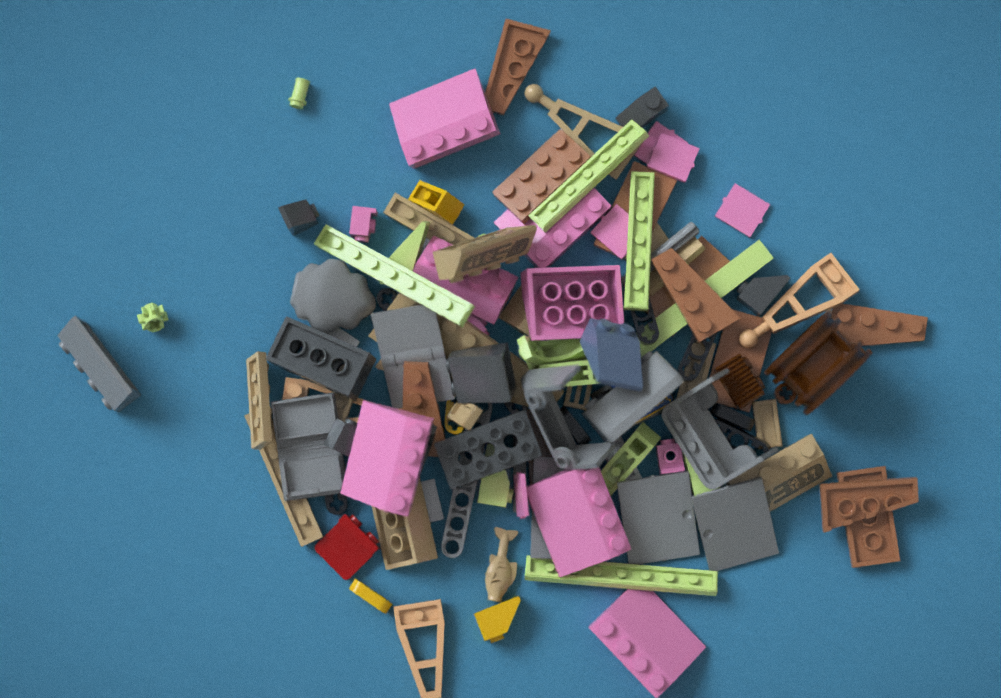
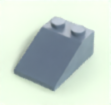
M590 318L579 342L597 383L641 392L643 381L640 340L634 328L625 323L617 324L606 319Z

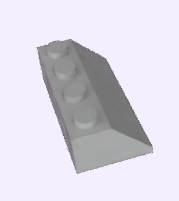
M77 316L71 318L57 335L61 340L59 343L60 347L67 355L69 353L72 354L75 358L73 364L81 373L85 371L90 378L87 380L88 384L95 392L99 390L104 396L101 400L108 410L113 409L120 412L141 396L140 392L87 322Z

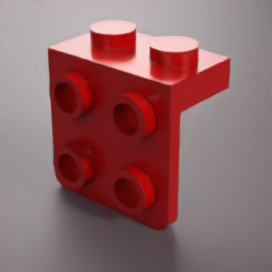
M344 514L338 520L339 522L315 545V551L344 580L350 579L380 549L377 545L379 540L370 531L366 534L360 528L362 522L354 514L351 516Z

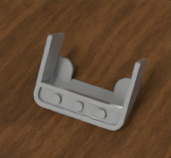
M649 351L641 357L643 381L641 392L615 387L599 400L593 398L584 406L587 410L581 413L582 416L604 442L612 443L685 381L679 372L657 351Z
M579 364L531 369L521 378L525 399L556 464L565 470L598 468L616 447L615 442L576 445L552 394V391L562 390L581 369Z
M728 368L705 380L666 405L662 410L663 421L702 484L709 489H717L779 451L776 446L758 457L754 450L747 445H740L733 449L708 410L718 399L717 391L712 383L730 372Z

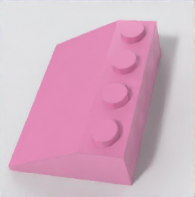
M476 68L389 103L402 150L408 166L413 169L500 135Z
M593 188L546 233L531 219L523 224L508 209L493 223L499 230L507 227L536 225L537 231L528 254L524 256L536 268H549L588 232L602 216H605L610 211L611 205Z
M620 265L527 268L521 272L522 298L531 341L581 339L590 318L606 319L617 324L624 323Z
M363 400L340 494L381 510L407 517L412 509L434 418Z
M599 467L563 470L526 487L528 501L559 577L607 561L631 550Z
M625 590L588 626L655 698H658L706 648L654 591Z

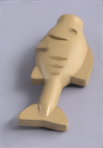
M494 527V532L500 541L497 556L493 554L489 556L490 564L485 573V584L488 593L487 600L502 602V597L516 577L517 563L508 561L507 551L509 541L517 536L518 531Z

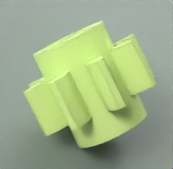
M149 303L141 307L142 314H138L137 318L143 330L147 329L150 332H157L165 328L163 321H168L167 312L164 311L163 305L158 306L157 304Z

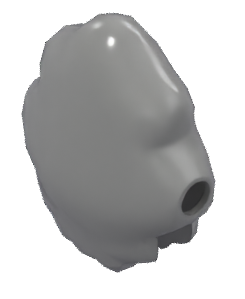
M328 259L321 265L310 263L295 276L290 298L291 306L295 309L299 319L307 320L312 328L326 334L332 333L338 327L349 330L356 328L361 320L373 313L376 307L375 297L368 288L367 279L362 274L351 273L344 261Z

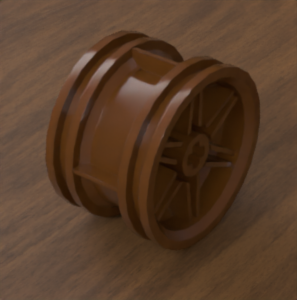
M831 309L818 318L764 371L766 376L771 373L775 377L772 380L775 385L780 381H784L798 395L794 404L797 407L802 405L805 408L802 412L805 416L809 415L829 398L872 354L870 349L864 351L861 348L864 345L861 340L857 343H851L838 330V325L842 320L839 317L834 320L831 317L833 313Z

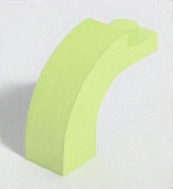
M525 335L517 339L519 354L526 361L529 370L539 369V365L587 359L579 342L580 339L531 341V338Z

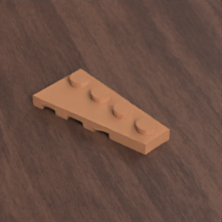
M505 19L485 91L493 113L500 115L506 113L549 37L551 30Z
M672 248L651 259L652 265L698 343L741 319Z
M841 304L831 309L833 311L831 317L834 320L838 317L842 320L838 325V330L851 343H857L861 340L864 343L863 346L921 342L925 340L928 317L849 304Z
M404 361L403 410L434 418L433 424L437 426V431L428 456L439 457L434 443L445 440V432L440 418V410L435 396L429 363Z

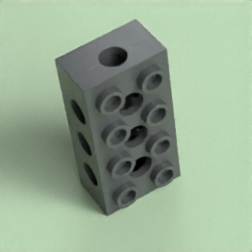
M287 316L266 356V360L274 366L355 402L376 361V358L371 353ZM303 346L302 351L298 353L299 348ZM324 355L323 360L318 363L319 358ZM345 364L344 369L339 372V368Z
M525 410L434 443L451 490L542 456ZM506 436H515L518 444L514 448H507L503 442ZM485 444H492L495 447V453L490 457H486L481 453V448ZM463 452H469L472 455V461L468 465L459 463V455Z

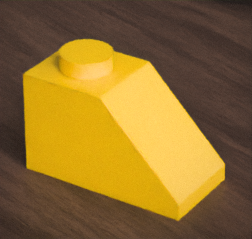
M419 180L408 198L409 201L452 225L464 207V204L448 191Z
M519 596L474 613L484 641L490 640L491 643L504 639L503 634L508 631L521 601Z

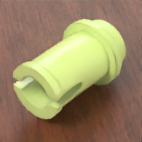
M296 78L292 97L288 99L290 102L289 106L303 109L307 104L305 99L310 81Z

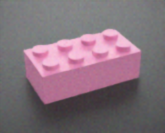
M433 235L416 262L413 272L473 304L475 308L471 314L495 324L512 294L518 277L501 268L493 270L485 268L482 269V274L470 277L468 274L464 275V280L450 283L449 279L439 280L432 252L452 244Z

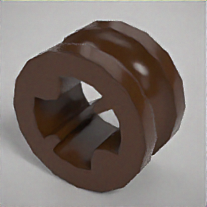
M786 383L778 385L774 391V397L780 404H789L797 396ZM782 387H786L787 391H791L792 396H788L789 400H785L783 396L780 397L779 391H783Z

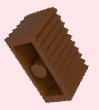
M739 353L714 369L715 374L726 368L730 371L719 380L738 410L765 395L763 391L765 385L758 376L755 378L750 371L753 367L746 356L742 357Z

